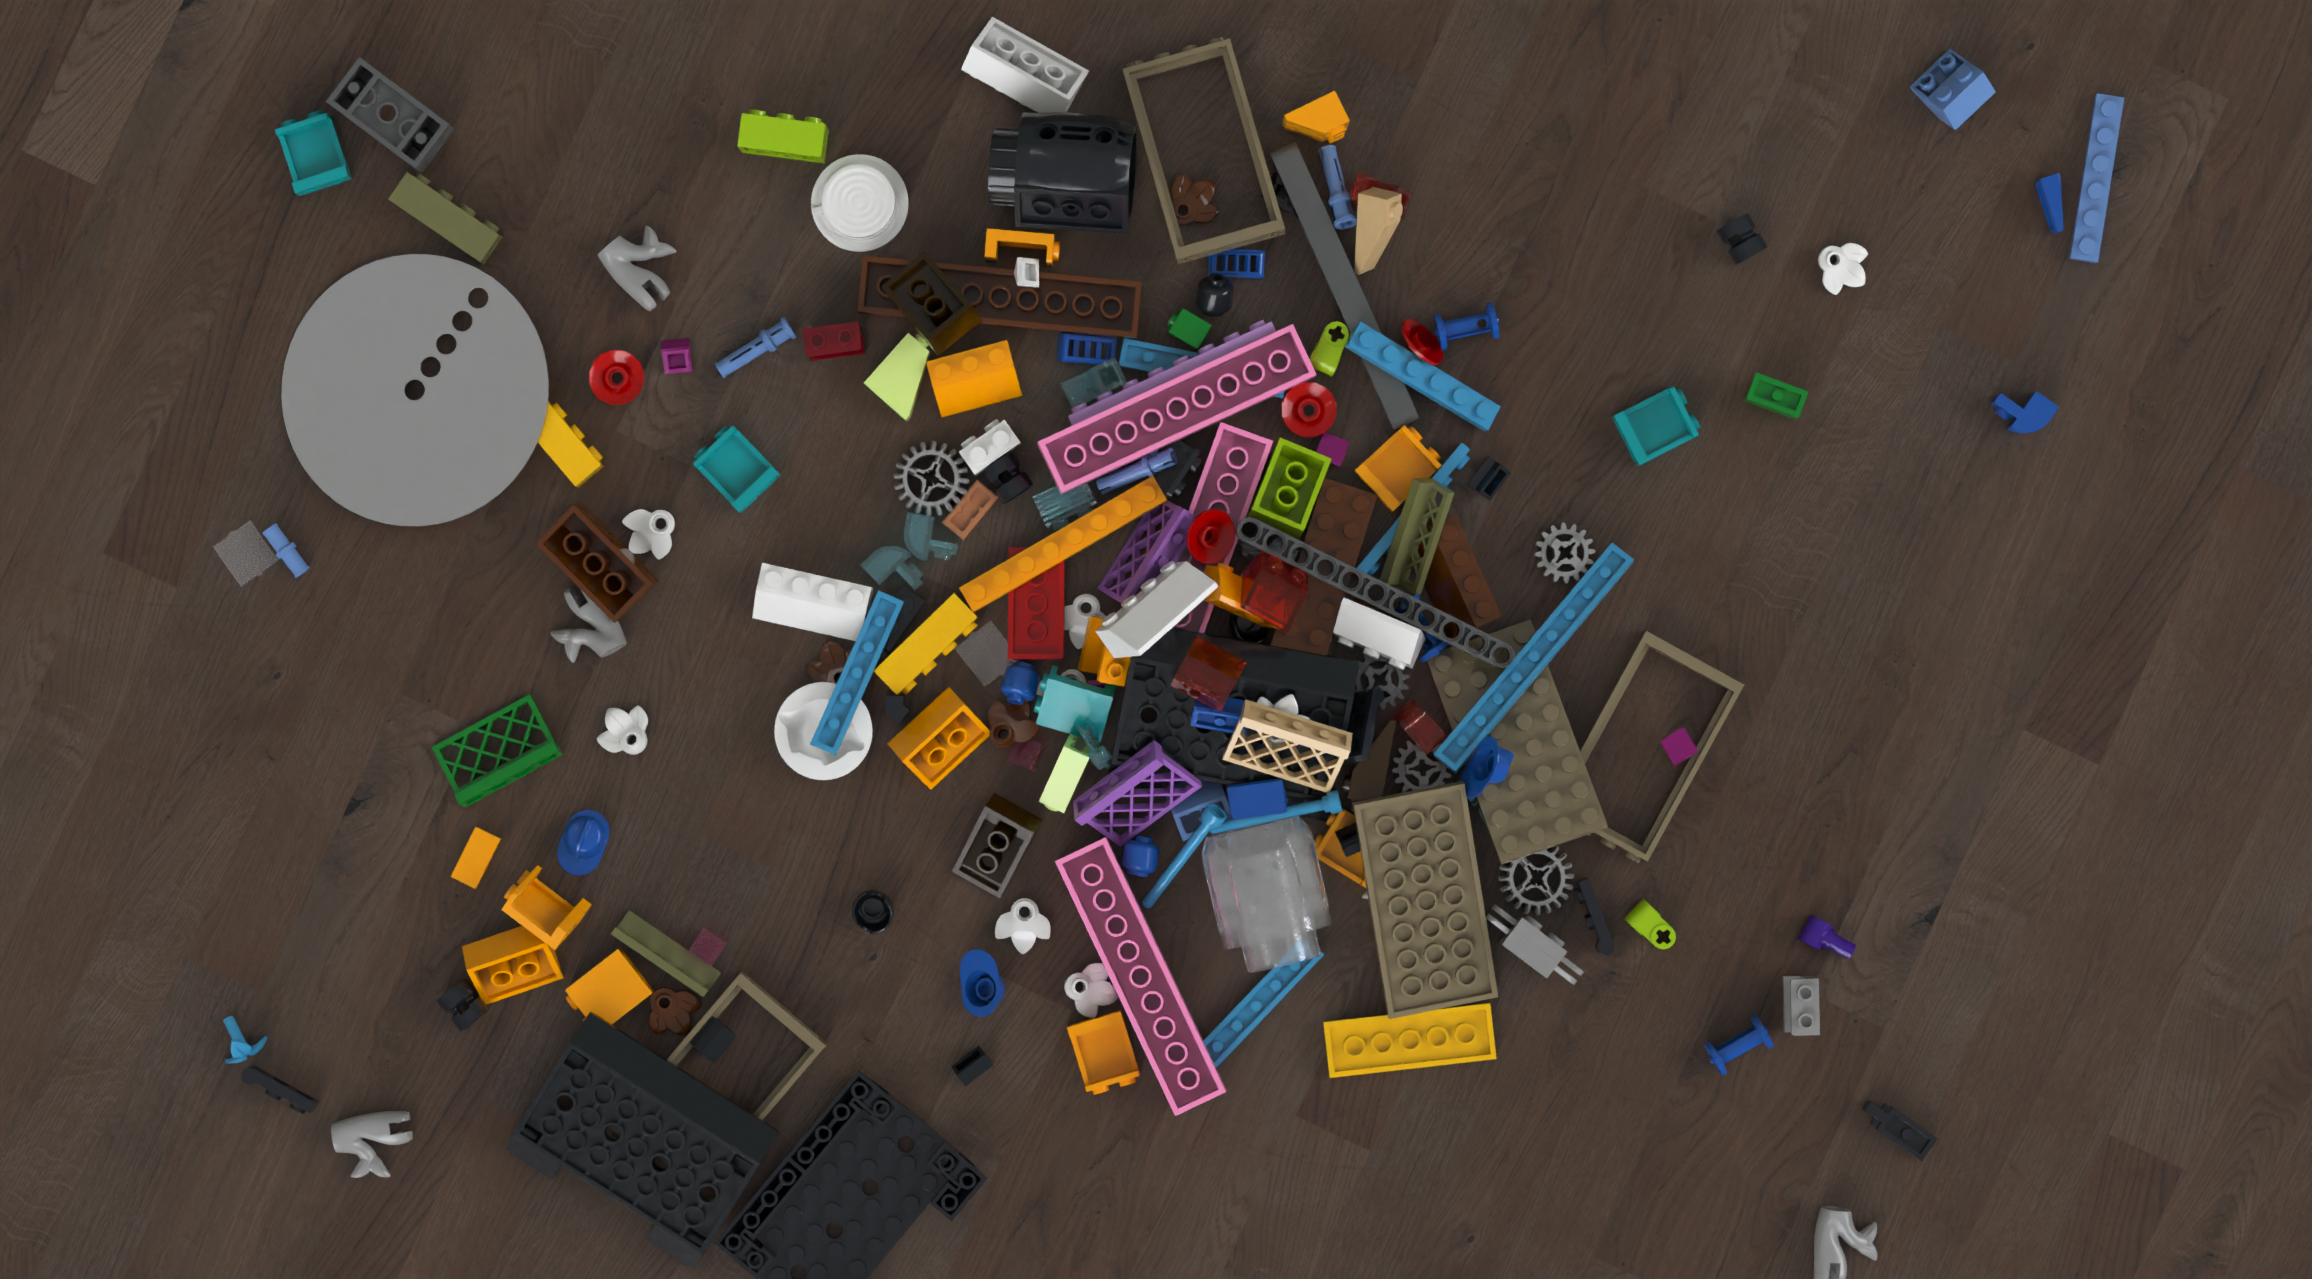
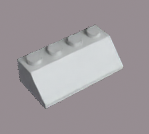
M994 17L989 20L972 44L961 70L972 77L981 80L997 91L1006 94L1038 113L1067 112L1089 73V70Z
M1171 561L1160 569L1161 574L1158 577L1151 578L1140 587L1142 591L1136 596L1132 595L1121 603L1122 608L1117 613L1113 612L1101 621L1103 625L1095 632L1114 658L1141 656L1218 588L1217 583L1187 561L1176 563Z
M762 563L752 618L856 641L868 615L873 588Z

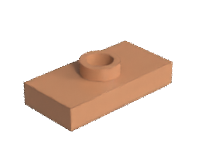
M976 480L961 498L960 504H956L942 523L964 541L999 497L979 480Z

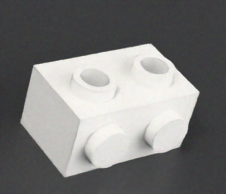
M997 419L984 428L985 434L978 439L973 435L961 444L963 449L959 453L975 476L1021 445V442L1005 420L999 422Z

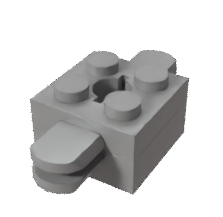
M1494 904L1491 909L1512 924L1507 928L1487 913L1486 919L1505 933L1499 940V943L1545 978H1548L1554 970L1575 985L1577 980L1557 966L1561 961L1581 976L1584 973L1583 970L1564 957L1567 953L1562 948L1565 942L1551 932L1547 936L1542 933L1540 929L1543 926L1532 917L1527 915L1524 919L1518 915L1514 919Z

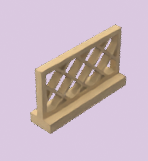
M1245 700L1239 720L1224 751L1223 760L1327 793L1330 792L1344 760L1348 758L1351 752L1353 733ZM1242 728H1250L1258 733L1246 737ZM1275 736L1284 739V742L1272 745L1268 737ZM1262 739L1266 748L1255 751L1250 743ZM1300 744L1311 748V750L1299 754L1295 746ZM1243 745L1249 752L1245 755L1232 753L1234 748ZM1289 748L1293 756L1281 759L1277 752ZM1328 753L1338 756V758L1326 762L1322 754ZM1271 754L1276 762L1267 764L1261 762L1259 757ZM1316 756L1320 764L1308 768L1304 760ZM1298 762L1302 770L1292 772L1286 766ZM1325 771L1328 776L1327 782L1315 779L1312 774Z

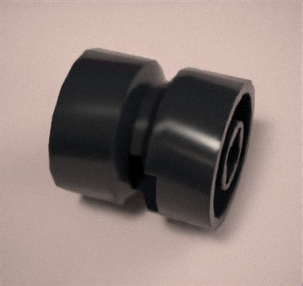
M1749 213L1717 230L1724 245H1730L1728 252L1736 265L1767 248L1761 234L1754 232L1756 225Z
M1013 452L1000 458L982 471L990 485L997 486L995 492L1003 504L1013 500L1034 485L1026 472L1019 471L1020 463ZM1008 471L1012 477L1004 481L1001 475Z
M466 979L460 981L437 1000V1003L445 1013H452L451 1020L460 1031L466 1029L489 1010L480 997L473 996L475 990ZM467 1002L470 1008L463 1013L459 1007Z

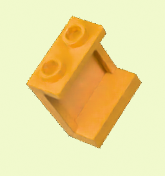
M987 228L984 256L986 262H998L999 246L1047 250V267H1053V261H1059L1060 242L1055 241L1054 234Z
M1403 425L1354 471L1374 494L1378 495V499L1391 513L1406 500L1413 478H1430L1442 466L1439 463L1442 458L1431 446L1426 449L1421 444L1422 436L1412 426L1407 428Z
M1089 615L1078 670L1098 674L1097 681L1101 683L1124 686L1131 657L1114 658L1095 632L1103 625L1101 621L1104 617Z
M1342 808L1343 812L1329 816L1325 823L1329 828L1324 836L1319 834L1313 842L1311 848L1315 851L1312 855L1366 888L1361 851L1346 857L1335 831L1356 822L1355 816Z
M537 865L532 872L526 870L517 881L519 886L513 884L504 896L507 902L501 910L556 950L581 922L592 904L583 898L575 907L537 879L538 874L542 870Z
M619 948L565 990L568 994L565 998L575 1011L578 1008L585 1016L582 1019L583 1022L588 1014L593 1012L610 1024H614L644 999L648 998L654 990L622 948Z
M1121 1010L1067 1026L1086 1092L1092 1090L1093 1095L1108 1091V1085L1119 1082L1120 1087L1136 1082L1135 1077L1140 1076V1072Z

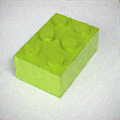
M750 109L749 114L742 113L737 147L742 153L825 163L829 129L826 124L821 122L822 119L805 117L804 121L793 118L794 115L777 113V117H769L765 111Z
M1280 437L1272 452L1247 518H1255L1299 540L1304 532L1332 459Z

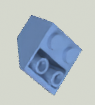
M1951 49L1945 52L1910 86L1911 90L1940 120L1954 130L1958 129L1996 92L1983 71Z
M1201 780V788L1171 809L1183 841L1190 839L1202 823V812L1208 804H1215L1223 809L1227 815L1225 820L1232 819L1229 803L1221 783ZM1181 781L1174 784L1173 788H1185L1189 783Z

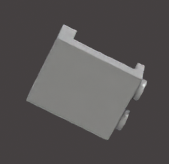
M1811 975L1782 976L1783 1032H1791L1794 1036L1820 1035L1819 978Z

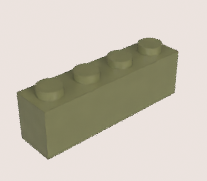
M406 172L388 200L484 265L503 238L497 233L500 228L487 219L481 223L474 218L477 212L463 203L460 207L452 203L453 196L442 188H439L437 192L428 186L430 180L420 173L416 172L413 176Z

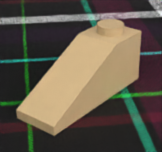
M1375 187L1358 193L1355 274L1360 275L1375 268L1400 222L1403 211L1401 193Z

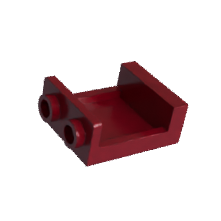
M858 321L802 329L805 355L809 357L810 362L865 354L862 326Z

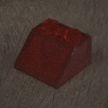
M1262 550L1243 570L1240 608L1287 633L1291 629L1307 596L1308 575Z
M1197 636L1179 667L1171 686L1221 712L1247 662Z

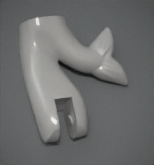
M645 226L642 245H635L618 236L598 254L600 261L612 278L646 310L651 311L656 307L654 299L646 291L648 287L662 300H665L670 294L668 286L658 275L631 263V261H646L651 258H660L676 253L675 248L671 245L658 242L657 235L651 227Z
M571 586L564 591L568 606L578 617L594 626L596 630L578 628L574 630H553L550 632L556 641L565 644V652L569 660L573 663L576 661L581 645L589 646L601 658L623 648L627 641L619 621L614 623L582 591L587 600L585 603L580 593Z
M408 1111L368 1113L331 1124L332 1142L335 1152L351 1153L360 1158L351 1177L360 1178L369 1172H373L380 1177L391 1176L382 1160L376 1155L374 1149L363 1141L362 1138L387 1145H400L413 1139L412 1131H398L391 1134L389 1126L390 1123L411 1120Z
M1821 1206L1814 1234V1279H1829V1272L1830 1279H1846L1847 1261L1839 1242V1236L1848 1245L1876 1261L1877 1250L1873 1241L1877 1234V1223L1874 1221L1858 1232L1854 1227L1850 1209L1838 1206Z

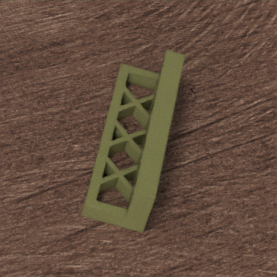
M1413 478L1380 581L1388 585H1401L1414 594H1421L1455 492L1433 478ZM1437 491L1443 495L1439 507L1436 506L1435 502ZM1431 517L1433 522L1432 531L1428 533L1426 524L1428 518ZM1423 542L1425 552L1423 557L1420 558L1418 548L1420 543ZM1413 568H1415L1416 572L1414 583L1408 580Z
M628 910L620 924L611 933L618 940L702 997L708 994L722 973L631 910Z

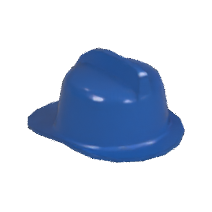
M1486 736L1480 742L1476 752L1462 773L1460 781H1463L1465 784L1467 799L1479 796L1488 784L1500 783L1508 775L1514 754L1500 747L1492 736Z
M583 810L571 816L566 824L557 851L559 863L565 871L581 876L589 874L596 869L610 834L608 822L603 815L597 811Z
M980 949L967 952L960 963L962 1001L966 1010L972 1015L979 1017L987 1016L996 1009L1004 997L1005 985L999 976L997 964L989 953Z

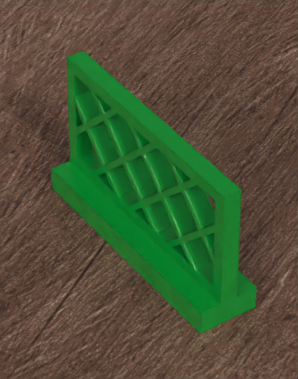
M530 694L432 747L455 792L454 795L458 803L464 808L563 755ZM526 704H529L533 711L529 723L515 719L518 709ZM512 712L511 717L505 716ZM500 718L509 721L505 736L491 732L494 721ZM535 719H537L540 726L534 725ZM514 723L528 726L523 742L509 738ZM487 726L486 731L481 730V728ZM532 728L543 731L547 741L537 746L529 744L528 740ZM474 732L485 734L480 750L466 746L469 735ZM489 736L503 740L498 755L485 751ZM463 739L461 744L456 743L459 740ZM508 741L522 745L519 755L513 759L503 757ZM450 745L460 747L455 763L445 760L441 750ZM526 747L532 748L525 752ZM465 749L479 753L474 768L460 765ZM483 755L497 758L493 770L489 772L479 770ZM502 760L507 761L500 766ZM448 765L454 766L452 772ZM459 768L472 772L469 783L462 787H459L455 780ZM477 773L482 774V776L476 779Z

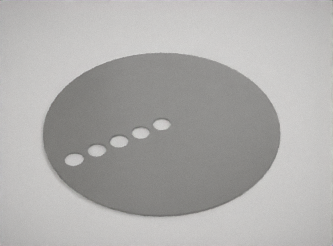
M406 254L376 260L357 268L330 286L315 301L299 324L288 349L282 376V410L288 437L301 465L311 479L334 501L358 515L384 524L427 526L452 521L474 512L497 497L514 481L526 465L540 438L548 406L549 378L545 353L538 332L519 301L503 285L480 269L459 260L430 254ZM475 288H482L488 294V302L482 308H474L469 303V294ZM459 311H467L472 316V325L466 331H458L453 326V317ZM443 334H451L456 339V348L450 354H442L437 349V340ZM427 357H435L440 362V371L434 377H426L421 371V363ZM411 380H419L424 385V395L418 400H410L405 394V387Z

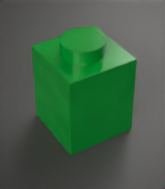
M1184 308L1180 314L1175 311L1167 324L1171 328L1169 335L1198 351L1212 328L1211 324Z

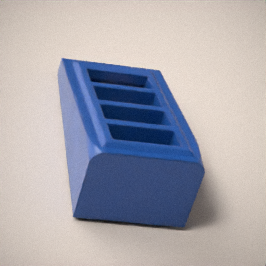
M2060 173L2035 182V187L2052 235L2063 231Z
M1231 249L1210 255L1208 260V276L1218 273L1225 276V278L1263 280L1265 250ZM1217 255H1223L1222 271H1216ZM1228 256H1234L1233 271H1227ZM1239 256L1245 257L1244 272H1239ZM1251 257H1256L1255 272H1250Z
M1059 333L1056 361L1115 366L1117 338ZM1069 340H1072L1071 356H1068ZM1080 341H1084L1082 357H1078ZM1091 342H1095L1094 358H1090ZM1102 343H1107L1106 359H1101Z

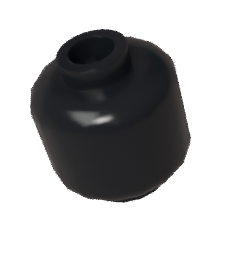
M1218 273L1210 274L1201 279L1198 283L1196 305L1207 316H1222L1232 307L1233 284L1225 276Z

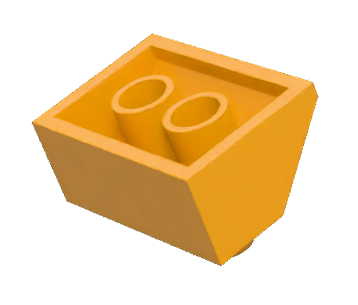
M1333 91L1284 115L1282 126L1285 131L1320 143L1328 140L1329 144H1332L1345 137L1344 134H1346L1345 131H1347L1350 120L1336 92Z
M1007 340L926 362L942 418L1022 396Z
M1218 563L1217 567L1206 565L1204 574L1214 580L1219 587L1203 601L1262 627L1285 631L1290 630L1289 601L1287 597L1279 594V588L1269 584L1260 586L1256 584L1257 579L1244 573L1238 576L1233 573L1234 568L1222 563Z
M948 687L887 744L901 761L931 790L989 737L990 730L957 694Z
M523 926L462 946L466 970L480 998L486 1005L564 978L555 950Z

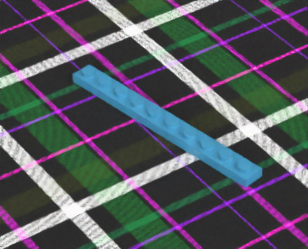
M1611 543L1517 654L1511 665L1507 666L1437 749L1434 757L1454 773H1457L1478 748L1480 742L1490 734L1634 563V559L1614 543Z

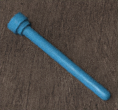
M1338 790L1327 792V795L1322 796L1320 800L1288 806L1287 812L1236 820L1227 819L1220 827L1211 829L1209 832L1216 834L1325 810V813H1340L1343 811Z
M1208 804L1202 812V823L1143 899V907L1148 909L1154 905L1208 832L1222 825L1227 818L1223 809L1215 804Z

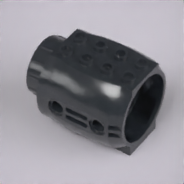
M1023 112L1019 129L995 128L993 130L988 170L989 203L999 206H1014L1015 227L1128 234L1135 189L1137 121L1086 113Z

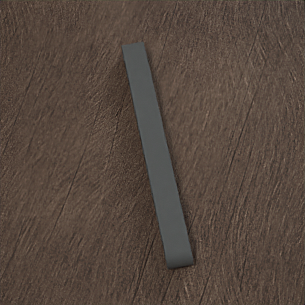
M1295 141L1270 151L1269 156L1274 168L1281 177L1280 180L1285 186L1284 190L1286 194L1288 193L1292 208L1295 209L1299 217L1298 221L1341 317L1349 330V334L1351 335L1356 324L1360 321L1381 333ZM1360 357L1392 429H1398L1403 425L1418 420L1417 411L1405 384Z
M1249 517L1239 521L1236 526V535L1242 542L1413 627L1421 629L1423 632L1498 668L1507 667L1514 661V650L1509 644L1270 525ZM1250 522L1255 525L1257 532L1253 538L1243 536L1241 529L1244 523ZM1271 535H1277L1281 539L1282 545L1277 551L1270 550L1267 546V539ZM1297 547L1303 548L1307 553V558L1303 563H1296L1292 558V552ZM1321 560H1328L1332 565V571L1327 576L1321 575L1317 570V565ZM1347 572H1351L1357 577V583L1351 589L1345 587L1342 581L1343 576ZM1374 584L1378 585L1382 590V596L1377 601L1371 600L1368 596V589ZM1398 597L1404 598L1407 602V609L1403 613H1397L1393 608V602ZM1422 610H1428L1432 614V622L1427 626L1420 624L1418 621V615ZM1448 622L1454 623L1457 627V634L1453 638L1446 637L1443 632V628ZM1475 634L1482 639V647L1477 651L1472 650L1468 644L1469 638ZM1498 647H1503L1507 651L1508 656L1503 663H1498L1494 659L1493 654Z

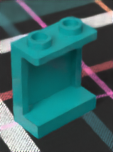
M322 110L307 114V119L299 122L296 119L280 123L281 128L275 129L293 179L292 186L294 192L298 196L352 179L332 115L329 113L323 114Z
M1674 385L1611 417L1636 467L1699 436L1697 430L1700 429V425L1694 414H1688L1684 406L1687 404V400L1682 390H1676Z
M725 426L714 436L717 441L708 448L705 445L694 455L696 461L693 465L739 513H742L781 474L735 426L730 428Z
M1053 665L1050 674L1044 673L1040 689L1045 690L1043 697L1038 696L1034 712L1039 713L1036 724L1100 743L1106 728L1117 685L1106 683L1104 688L1063 677L1057 675L1058 666Z

